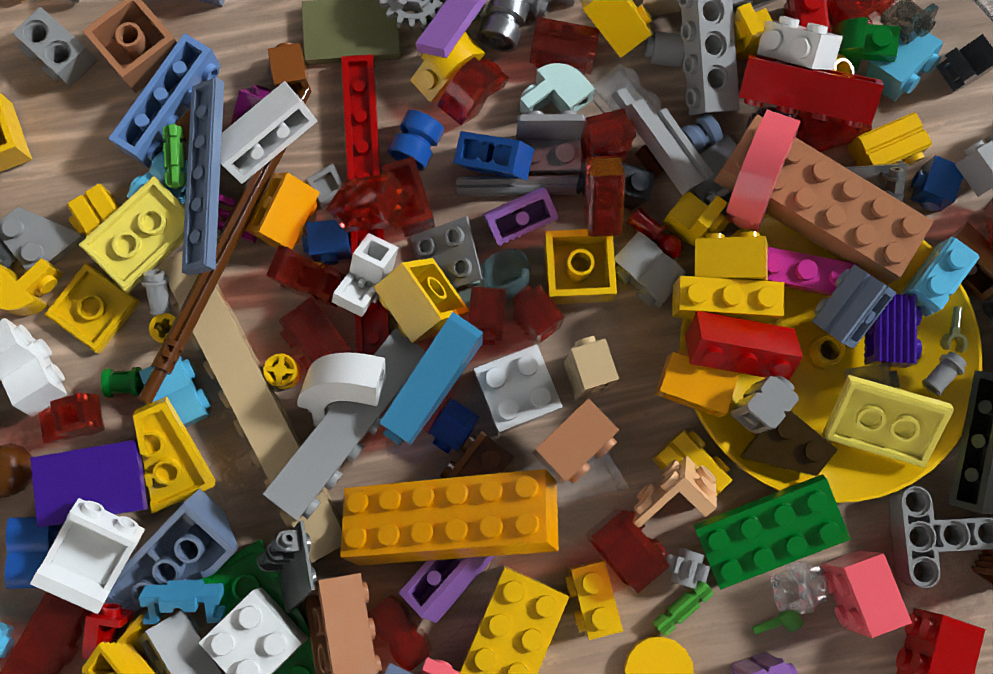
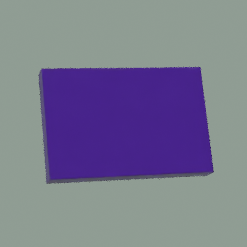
M137 440L30 458L37 528L64 524L68 513L79 498L85 501L97 502L106 511L114 515L148 509L142 457Z

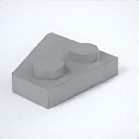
M20 207L15 208L0 220L1 240L26 271L41 258L54 265L79 246L78 244L85 239L77 231Z

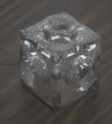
M806 561L792 562L785 565L786 570L770 576L778 611L795 610L796 614L811 613L817 611L816 605L829 600L827 595L828 582L822 574L821 565L807 567Z

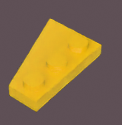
M167 396L152 402L151 405H145L134 411L133 420L139 451L143 458L146 487L149 489L152 514L191 497L199 488L205 491L215 486L216 480Z

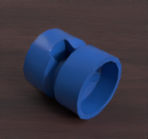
M408 110L399 126L402 133L395 134L387 152L399 163L417 171H424L433 155L430 147L438 145L444 133V127L436 119L421 111Z

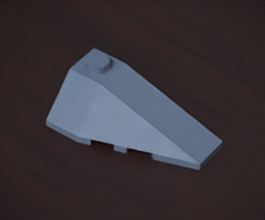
M199 488L125 564L105 602L121 604L123 606L122 609L135 612L144 608L140 607L139 596L145 585H167L169 580H198L213 575L238 550V545L225 511Z

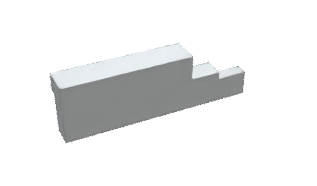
M626 87L615 91L611 95L682 195L703 185L714 176L667 108L654 114L644 99L635 101Z

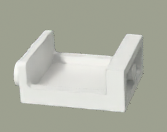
M79 498L68 513L64 525L30 584L98 614L145 529L138 526L129 517H119L106 511L97 502L85 501Z

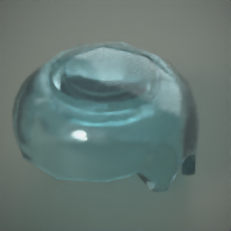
M517 248L503 249L493 253L482 264L484 277H482L483 284L487 292L497 298H513L523 293L532 280V269L526 254Z

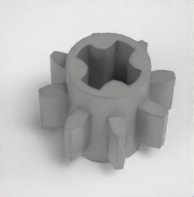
M679 547L677 556L668 554L664 570L672 572L671 582L695 589L698 580L706 583L710 566L702 564L703 554Z

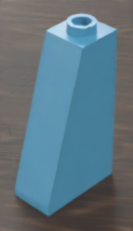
M451 313L379 422L386 427L383 435L399 446L403 441L412 445L482 346V331L456 313Z

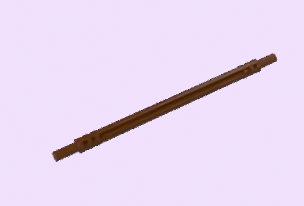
M301 85L296 94L306 104L312 91L309 88H303ZM286 148L247 180L217 238L216 269L198 274L151 364L153 370L138 400L151 405L166 375H171Z

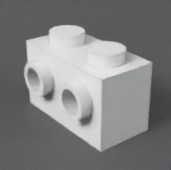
M780 16L779 22L765 21L764 32L760 39L757 54L810 69L833 70L843 36L828 33V26L808 23L807 27L799 26L800 20L791 17Z

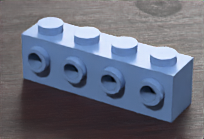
M184 33L108 139L121 152L149 168L153 158L163 151V143H166V141H163V127L175 124L191 108L192 86L218 76L221 65L212 49Z

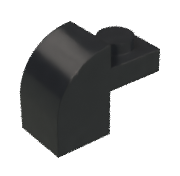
M981 34L960 50L957 47L945 55L947 59L936 66L953 92H956L993 69V47L984 34Z

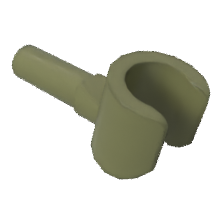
M954 307L949 334L944 335L940 340V345L944 350L950 349L953 338L957 342L956 353H962L967 349V338L960 334L962 307Z

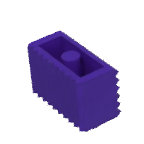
M895 294L865 333V365L906 368L917 364V360L922 353V343L917 339V326L920 325L922 320V309L920 306H917L916 295Z

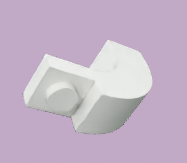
M335 353L317 359L308 369L298 397L297 406L308 409V412L312 413L315 427H317L336 401H352L377 406L386 378L385 358L361 353Z

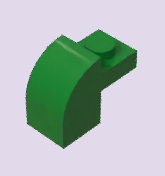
M861 17L839 22L832 28L831 33L843 36L838 53L845 56L852 63L854 71H858L861 60L895 62L901 26L867 24L868 18Z

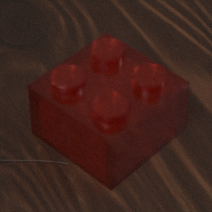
M614 509L589 530L585 536L625 586L638 594L670 567V564L665 560L668 553L657 539L647 538L642 532V529L645 527L644 524L641 527H637L633 523L634 516L636 515L634 511Z

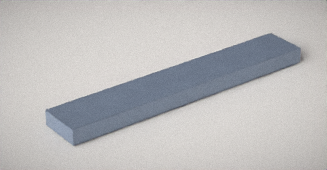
M217 77L192 86L182 253V273L190 276L216 269L224 81Z

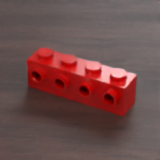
M749 53L738 97L744 98V103L747 105L763 107L764 103L777 105L776 110L780 112L795 114L796 110L810 112L809 117L813 119L828 121L830 116L843 119L842 124L861 128L862 124L872 125L884 84L880 79L835 70L810 69L774 58Z

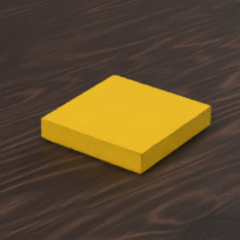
M86 262L44 315L95 353L100 354L141 301L130 293L123 291L119 285Z

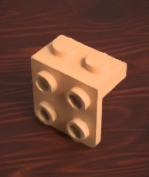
M687 455L680 462L673 460L662 471L661 475L663 478L655 485L651 482L648 483L637 494L636 497L639 500L634 507L633 523L637 527H641L678 492L707 517L717 508L715 484L717 480L715 476L705 466L701 465L698 467Z

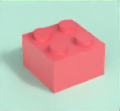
M857 550L821 564L824 570L822 574L823 584L830 594L833 593L837 603V607H835L836 617L839 623L846 627L847 630L874 638L912 623L884 553Z

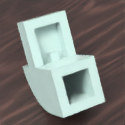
M562 63L548 64L537 70L536 84L530 85L521 94L519 111L522 115L528 111H540L552 101L559 111L571 110L577 113L592 101L595 88L576 68Z

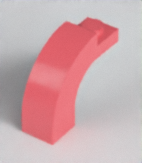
M766 110L735 183L726 211L728 213L727 221L734 223L742 229L759 231L774 186L794 143L800 120Z

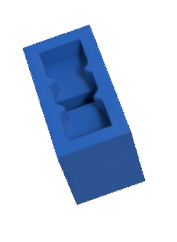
M460 131L453 163L470 171L527 181L534 148L520 140Z

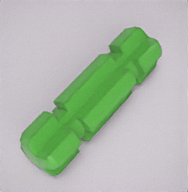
M170 124L162 129L163 141H166V143H163L164 169L168 170V172L164 173L167 187L178 189L186 184L185 172H182V170H185L184 144L180 143V141L184 140L183 129L176 124Z
M698 581L695 589L691 588L692 591L690 593L686 591L666 609L668 611L666 614L661 613L653 621L654 626L662 635L668 636L676 629L675 625L677 623L681 624L701 607L699 605L700 602L705 603L713 596V591L707 583Z

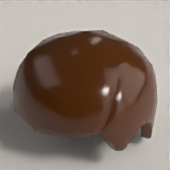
M12 443L0 446V498L10 497L21 492L27 480L32 476L30 460L32 455L23 446Z

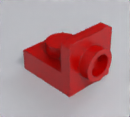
M105 603L98 614L94 612L88 614L85 619L81 658L89 659L101 642L113 643L116 638V628H120L133 618L134 611L122 609L123 606L121 604Z

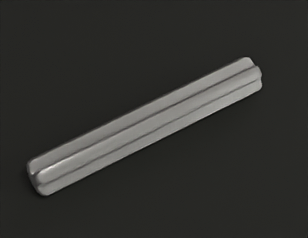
M579 175L528 176L527 181L503 176L458 177L456 179V193L458 196L526 195L542 187L547 189L549 195H578L576 187Z

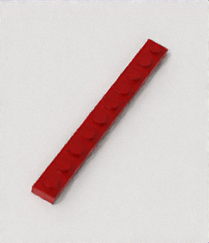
M373 54L341 56L352 255L368 233L385 241L375 60ZM379 299L376 303H371L362 317L355 314L357 353L374 355L390 335L389 311L382 306Z

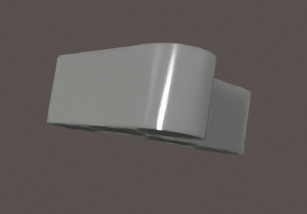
M908 486L890 494L888 504L895 568L898 578L904 584L922 588H930L936 585L940 579L941 572L938 552L993 549V518L934 519L932 498L924 488ZM908 494H911L914 498V507L911 510L908 509L905 503ZM947 526L952 533L948 543L943 536ZM980 526H982L985 531V536L982 541L978 536V529ZM913 528L918 533V540L914 545L909 538ZM917 563L922 567V575L919 579H916L913 573Z

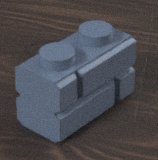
M855 264L850 270L847 269L840 274L836 281L837 288L829 298L826 297L819 302L815 309L816 316L812 320L841 343L853 349L897 293Z

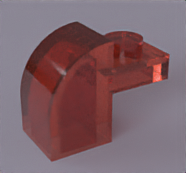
M474 57L456 73L445 89L437 106L462 126L478 116L487 98L504 88L510 77L501 71V68L496 63L489 61L487 58L479 61Z
M281 245L278 246L266 274L270 279L280 283V287L290 292L333 307L338 306L332 303L333 293L346 277L345 274L328 264L311 261L289 247Z
M77 393L50 401V408L38 413L43 444H54L79 436H91L105 430L100 399L97 394Z

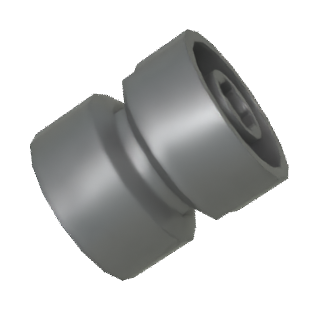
M489 0L486 16L482 19L478 31L480 42L489 48L501 52L516 50L521 36L518 28L525 24L530 7L526 0Z

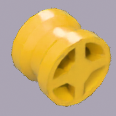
M283 353L275 354L265 362L263 375L271 385L285 390L296 386L300 381L301 368L289 355Z

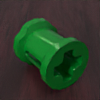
M132 367L131 370L114 371L110 368L103 369L101 374V391L103 396L113 398L115 394H132L134 397H139L144 388L139 373L142 371V368Z

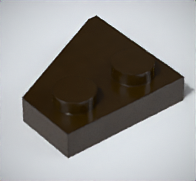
M792 411L785 413L786 416L775 429L757 433L739 456L743 460L755 461L780 469H788L804 475L818 476L838 449Z

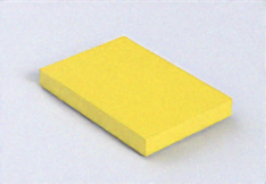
M153 176L78 245L123 291L129 293L144 278V272L155 269L183 243L185 206Z
M848 375L822 434L823 438L829 441L925 468L954 408L950 403Z

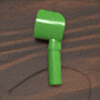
M787 607L777 617L752 626L755 635L783 624L787 631L791 633L804 625V621L795 609Z

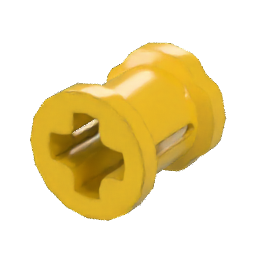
M169 313L156 315L149 324L150 336L155 341L163 343L168 334H164L166 328H171L176 317Z

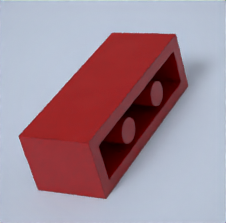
M696 311L685 334L689 363L692 365L765 378L780 375L790 381L803 358L797 334L793 328Z

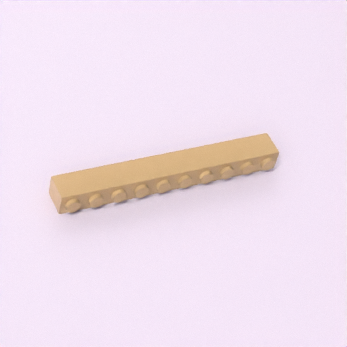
M183 251L158 265L160 269L165 271V275L169 276V282L167 283L168 294L172 292L177 301L173 305L177 315L198 274L190 276L182 273ZM217 283L189 339L197 351L202 349L207 359L203 362L204 368L212 380H218L222 390L218 391L219 397L227 409L232 408L237 417L233 421L239 435L242 438L247 437L253 449L249 450V455L257 468H263L268 479L264 480L265 486L268 488L301 447L302 442L272 385L266 381L263 375V368L222 289ZM325 487L316 498L321 503L307 520L304 516L299 519V521H304L305 533H308L310 536L309 558L311 563L317 562L341 548L342 519ZM280 510V515L285 525L289 529L294 528L299 521L295 520L284 510Z

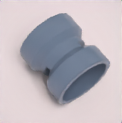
M708 113L698 117L695 124L685 125L681 128L699 154L703 153L706 146H714L723 139L719 124Z

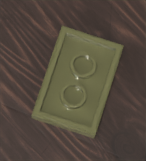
M380 0L301 1L306 65L342 63L341 56L373 54L374 60L401 58L397 17L394 16L388 20L386 12L389 8H380Z

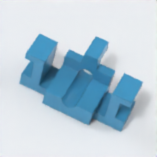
M169 580L167 585H145L139 596L140 607H148V611L143 619V625L158 624L163 613H171L175 608H180L183 612H196L200 603L205 605L207 623H219L223 620L227 610L226 606H219L224 594L223 583L204 584V580Z

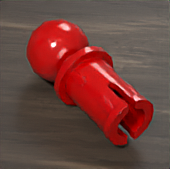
M639 207L626 223L637 232L644 234L652 242H655L662 252L670 258L675 259L680 256L683 246L679 237L673 234L665 235L663 230L666 226H661Z

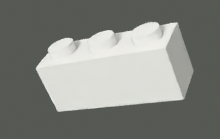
M284 81L222 132L221 164L243 184L318 121L299 96Z

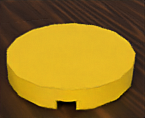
M658 635L647 637L634 644L626 656L624 674H694L693 662L685 648L671 638Z

